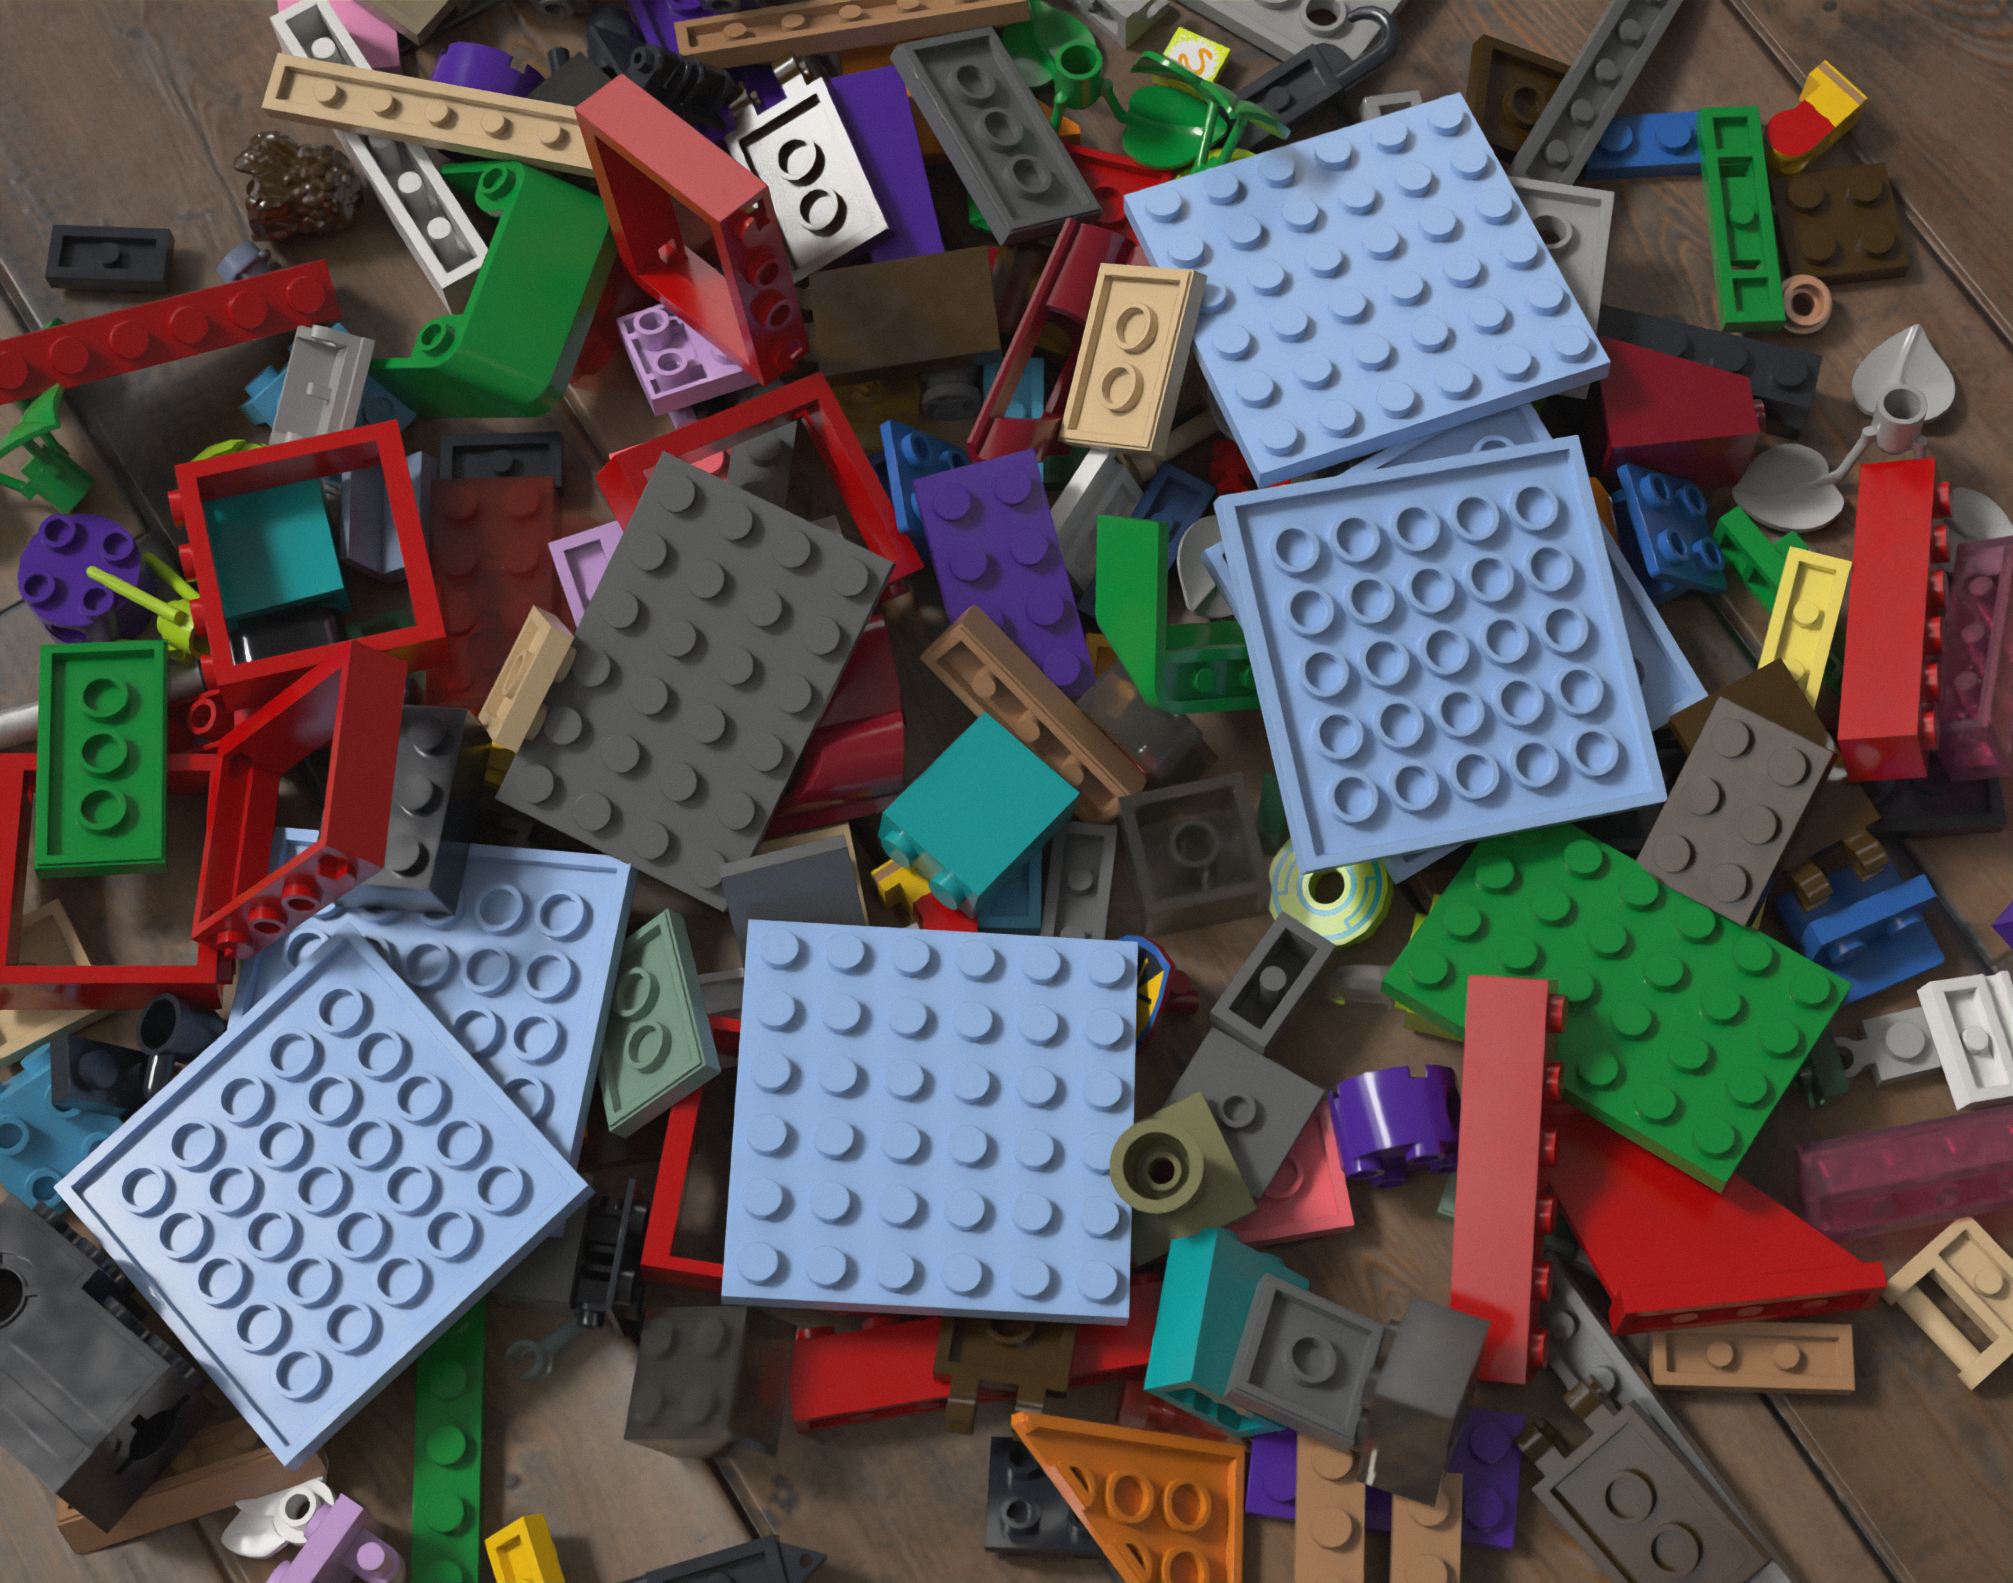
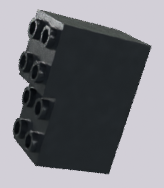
M11 1193L0 1204V1445L53 1493L108 1534L142 1496V1493L150 1487L216 1413L218 1408L200 1393L209 1382L155 1333L153 1334L140 1323L148 1312L131 1297V1294L137 1288L126 1274L114 1265V1262L87 1238L81 1237L62 1217L42 1200L31 1209Z

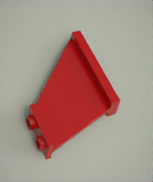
M1552 1100L1551 1127L1560 1128L1561 1149L1557 1168L1548 1167L1547 1189L1550 1194L1556 1195L1558 1208L1613 1302L1608 1310L1613 1336L1871 1310L1888 1287L1882 1261L1863 1263L1738 1174L1734 1173L1723 1192L1719 1193L1564 1100Z

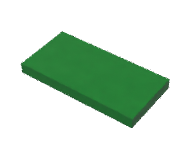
M167 639L40 645L34 870L37 879L168 872L170 648Z

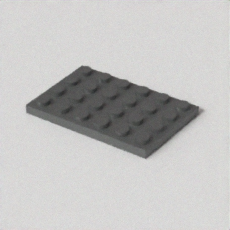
M663 451L576 629L571 643V647L576 649L573 664L561 683L552 682L542 704L548 707L545 720L532 741L524 738L495 799L626 864L631 863L632 867L723 912L728 911L718 865L755 856L896 564Z

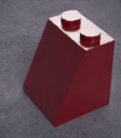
M1605 336L1597 337L1611 362L1609 375L1607 378L1590 383L1586 399L1577 398L1591 477H1596L1610 495L1622 488L1617 469L1626 463H1632L1694 483L1700 490L1735 487L1742 479L1747 464L1754 462L1755 444L1758 437L1764 436L1766 431L1764 405L1761 399L1753 400L1749 377Z

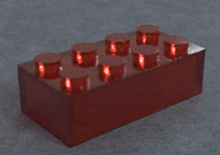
M554 476L431 480L429 561L452 664L426 670L425 706L469 709L480 722L478 716L533 605L557 616L561 621L562 584L548 543L562 539V504Z

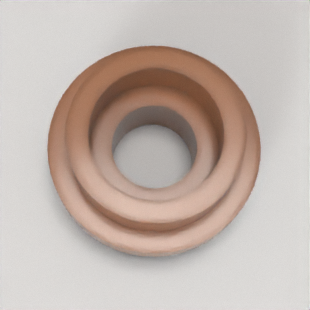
M1796 275L1781 283L1786 318L1782 329L1794 335H1808L1818 331L1828 322L1832 313L1833 301L1829 289L1822 281L1810 275ZM1801 296L1808 301L1810 311L1807 316H1799L1793 311L1791 306L1793 297Z

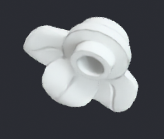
M325 1453L326 1460H327V1471H328V1458H327V1455H326V1453ZM327 1475L259 1498L237 1501L235 1505L241 1511L222 1534L221 1542L234 1553L253 1559L269 1558L288 1543L304 1546L308 1540L303 1537V1534L313 1515L325 1503L333 1506L337 1500L334 1491L326 1485ZM310 1501L308 1513L303 1518L296 1520L300 1508Z

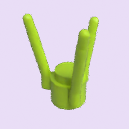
M148 552L144 555L148 566L184 599L165 603L95 566L87 568L86 573L88 577L158 614L157 629L162 634L163 639L168 640L171 659L188 666L192 663L194 657L200 658L201 655L211 654L208 635L197 637L189 600L200 598V594L153 553ZM118 639L117 641H141V640Z

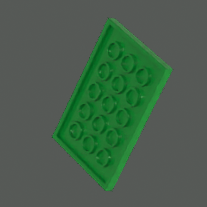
M1567 823L1481 840L1382 979L1380 992L1465 1042L1468 975L1482 974L1559 980L1558 994H1567L1568 997L1565 1034H1556L1554 1060L1564 1062L1565 1076L1562 1100L1715 1191L1722 1193L1845 1001L1852 984L1751 926L1744 927L1658 882L1634 859L1576 826Z

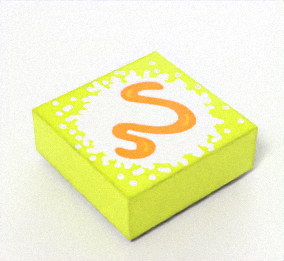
M1178 27L1163 55L1182 63L1203 79L1217 84L1230 61L1231 49ZM1153 75V83L1182 90L1206 103L1192 86L1174 79Z

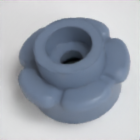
M248 240L233 249L220 262L216 272L225 283L272 272L267 266L271 258V252L268 249L261 251L252 240Z

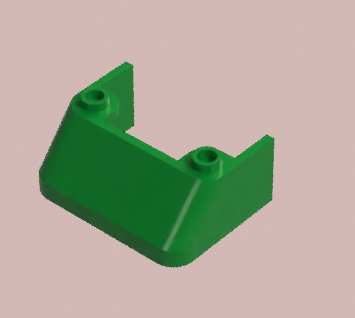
M516 160L443 164L439 174L497 228L463 314L444 315L429 321L419 331L410 358H371L367 374L406 407L416 412V415L421 419L535 418L543 416L557 406L566 392L618 254V248L602 197Z
M1097 515L1095 597L1097 624L1145 703L1156 711L1176 715L1260 709L1261 706L1246 641L1238 621L1166 625L1169 522L1115 515Z

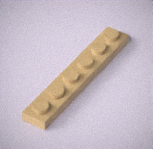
M282 53L277 54L261 106L265 113L272 118L491 159L516 160L529 166L595 178L574 111L575 107Z

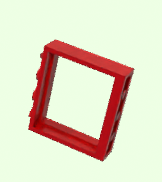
M621 73L575 107L574 111L625 274L766 387L782 373L794 368L793 365L811 351L769 186ZM669 194L711 226L725 277L684 245ZM757 202L758 207L747 214L746 210Z
M822 371L618 453L595 476L624 532L663 451L692 464L801 419L869 550L896 564L877 603V607L885 606L893 599L908 593L910 589L906 582L925 567L910 538L898 531L894 507Z
M397 419L174 465L179 489L168 491L169 503L176 528L186 526L189 538L188 544L178 546L181 564L186 581L197 580L200 598L189 600L197 637L208 635L211 654L200 656L201 667L207 690L219 689L227 713L266 705L350 640L235 664L203 504L206 501L382 465L417 626L353 640L408 662L407 674L452 664Z
M351 639L219 739L191 934L192 941L225 952L224 957L248 960L384 868L408 662ZM333 738L320 840L268 875L281 775Z
M0 753V1010H143L147 1002L160 993H170L186 1001L213 1010H222L224 985H233V975H236V959L224 957L225 952L198 943L197 965L18 966L34 793H36L37 753ZM169 754V794H208V823L217 754Z
M708 1015L717 1054L738 1058L741 1020ZM706 1082L671 1107L641 1259V1271L645 1281L722 1293L724 1265L674 1257L708 1082ZM826 1310V1311H832V1312H838V1313H844V1314H850V1315H856V1316H862V1317H868V1318L878 1317V1313H879V1312Z

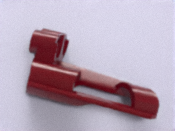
M1072 218L1066 219L966 442L971 461L982 462L1034 448L1037 463L1044 462L1046 456H1060L1070 453L1073 446L1058 441L1100 264L1151 267L1141 246H1137L1132 240L1114 231L1082 224ZM1047 318L1057 321L1066 329L1073 346L1041 418L1004 417Z
M882 613L870 617L791 780L792 789L782 798L763 839L884 812L899 797L904 767V728L907 727V721L900 693V683Z

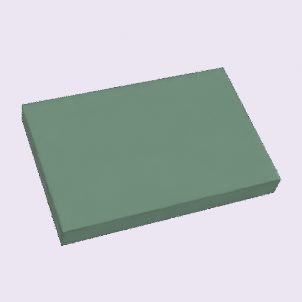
M669 908L624 940L597 1070L609 1130L625 1139L721 1072L684 917Z

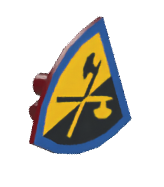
M1127 935L1115 941L1138 942L1136 1059L1150 1042L1163 1013L1194 1015L1199 1007V995L1195 989H1190L1191 983L1188 975L1181 970H1175L1176 965L1162 946L1149 937Z

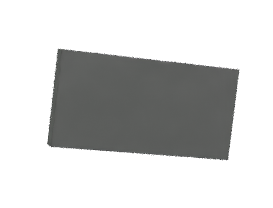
M992 26L896 45L890 56L893 65L1001 247L1060 233L1067 218H1072L1082 224L1095 225L1104 211Z

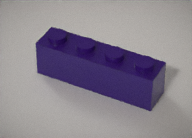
M891 65L831 78V84L898 232L894 237L868 251L870 262L878 263L944 252L906 86L895 66Z

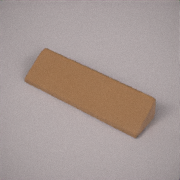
M972 605L922 653L920 659L978 718L984 712H987L1080 793L1074 814L1083 823L1107 825L1138 800L1146 784L1144 774L978 606Z
M240 1417L200 1430L150 1487L142 1493V1496L108 1534L58 1496L57 1528L74 1553L85 1554L234 1506L240 1500L259 1498L300 1485L318 1477H324L327 1475V1460L324 1447H320L293 1472L280 1462L244 1417Z

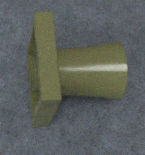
M1202 1091L1135 1122L1133 1126L1128 1128L1119 1137L1113 1147L1109 1162L1110 1177L1119 1196L1128 1205L1132 1206L1131 1252L1138 1267L1141 1269L1168 1257L1171 1240L1200 1234V1231L1207 1227L1226 1229L1260 1212ZM1167 1162H1172L1175 1168L1173 1178L1165 1184L1155 1183L1153 1179L1157 1169Z

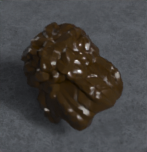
M278 130L264 131L254 135L249 141V146L242 150L234 159L233 169L252 175V178L246 185L248 197L245 201L247 223L251 232L250 236L254 242L285 240L287 237L299 232L305 234L312 232L326 234L332 230L345 228L350 223H354L356 212L365 202L359 174H356L346 154L340 150H335L333 145L324 144L315 147L312 144H302L299 146L287 134H281Z

